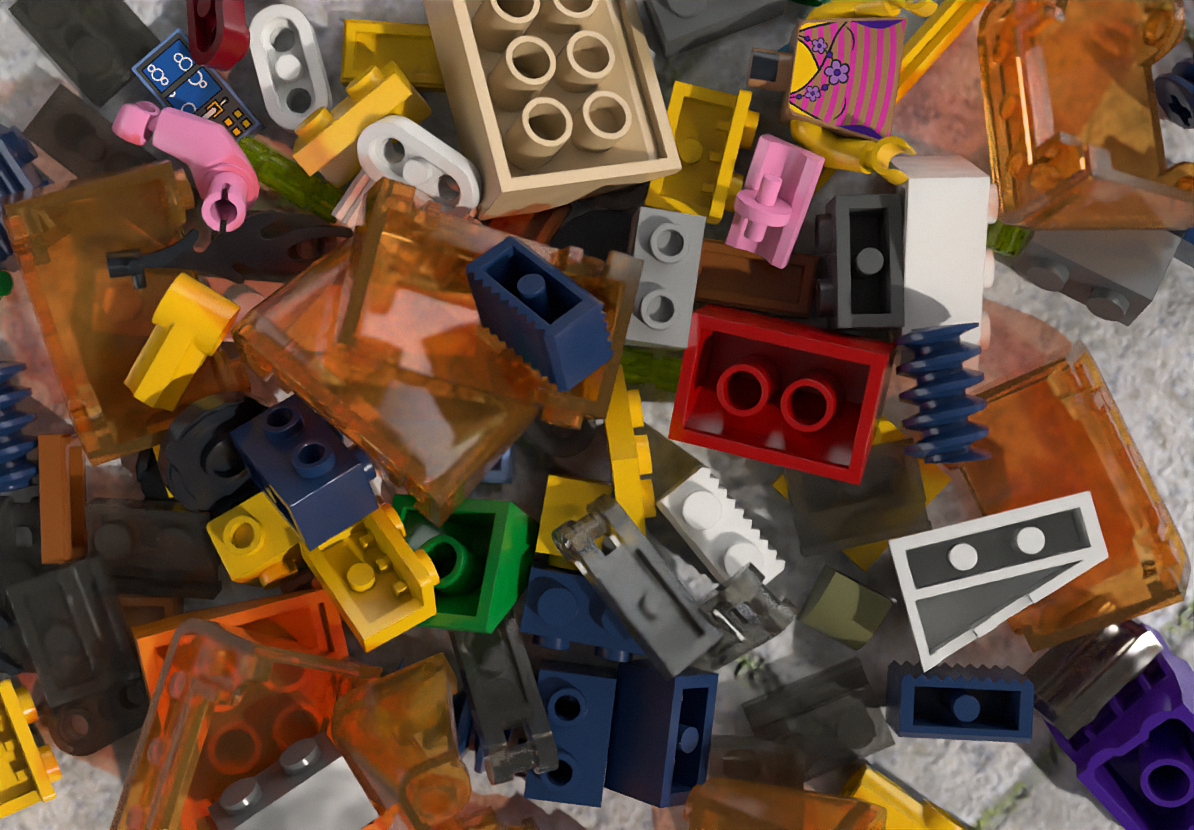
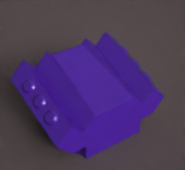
M1141 622L1041 716L1058 746L1076 764V777L1126 830H1194V671L1187 661L1175 656L1156 629Z

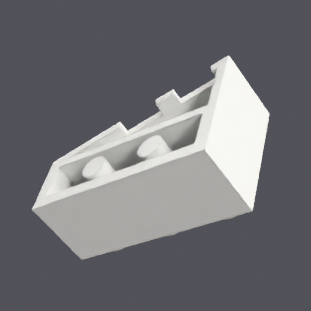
M961 155L894 156L889 162L888 169L900 170L909 178L904 184L896 185V194H902L905 327L889 330V343H893L895 339L911 332V329L979 322L978 327L960 335L962 341L980 345L982 350H987L990 344L991 327L988 313L982 312L983 289L990 288L994 280V255L990 248L986 249L987 224H994L998 216L999 197L997 186L990 184L989 175ZM897 349L894 360L896 367L914 359V354ZM980 354L963 362V367L979 371Z
M1090 490L887 541L919 661L924 672L936 666L944 658L976 638H980L992 631L997 625L1032 603L1035 604L1109 557Z

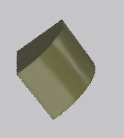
M825 564L796 619L857 651L872 638L894 602L882 593Z

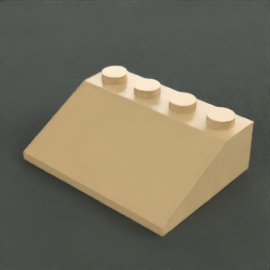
M423 0L462 155L476 166L482 178V198L476 207L479 220L548 210L676 174L682 169L636 0Z

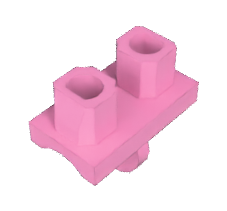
M768 133L760 136L743 190L737 193L733 205L735 214L725 244L755 253L780 269L787 266L795 248L825 158Z

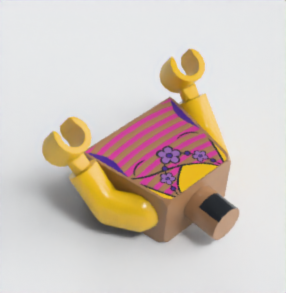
M832 0L812 9L806 20L798 21L791 32L788 52L752 48L746 87L782 92L779 123L790 127L793 140L803 149L824 157L823 166L864 174H871L876 171L888 182L894 185H902L909 177L900 170L888 169L889 162L896 154L907 153L909 155H916V151L902 138L891 136L908 18L896 16L900 14L901 8H904L918 17H927L936 11L938 4L932 0H922L913 3V0Z

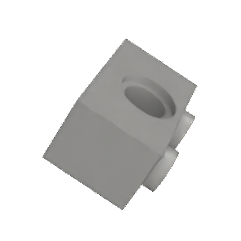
M642 206L633 215L614 343L671 352L687 349L706 222L705 216Z

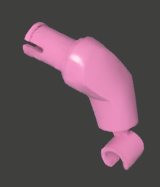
M148 101L121 106L112 125L113 132L125 141L136 145L148 144L154 132L152 142L154 147L189 166L199 195L203 200L201 211L206 224L212 229L220 231L221 220L224 219L227 220L226 232L239 228L244 222L246 211L250 210L257 201L260 186L257 174L249 159L227 129L219 123L172 107L160 110L155 104Z

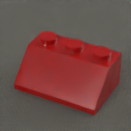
M708 304L692 312L687 349H684L668 439L859 485L884 409L897 349L893 348V343Z

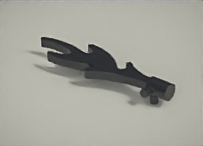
M267 210L246 216L241 226L233 231L226 232L225 228L211 241L203 252H197L193 248L200 234L198 229L193 228L183 238L162 249L142 253L141 248L106 252V259L110 278L132 276L134 289L147 287L145 268L195 270L225 278L236 284H243L244 275L233 267L234 262L274 272L301 273L316 271L319 268V264L315 259L291 257L287 254L288 249L298 243L315 238L342 237L349 239L353 237L354 233L351 228L344 226L313 225L291 229L279 235L265 238L261 235V230L278 218L275 210Z

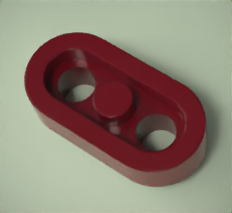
M186 0L189 49L193 61L197 65L219 71L230 70L245 57L250 45V31L246 25L244 0Z

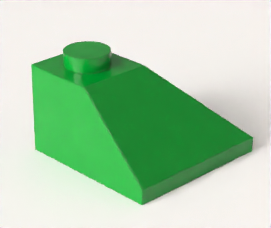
M394 494L392 506L403 523L406 536L403 538L413 551L422 548L428 554L440 580V583L434 586L437 614L416 626L491 634L528 587L540 524L511 501Z

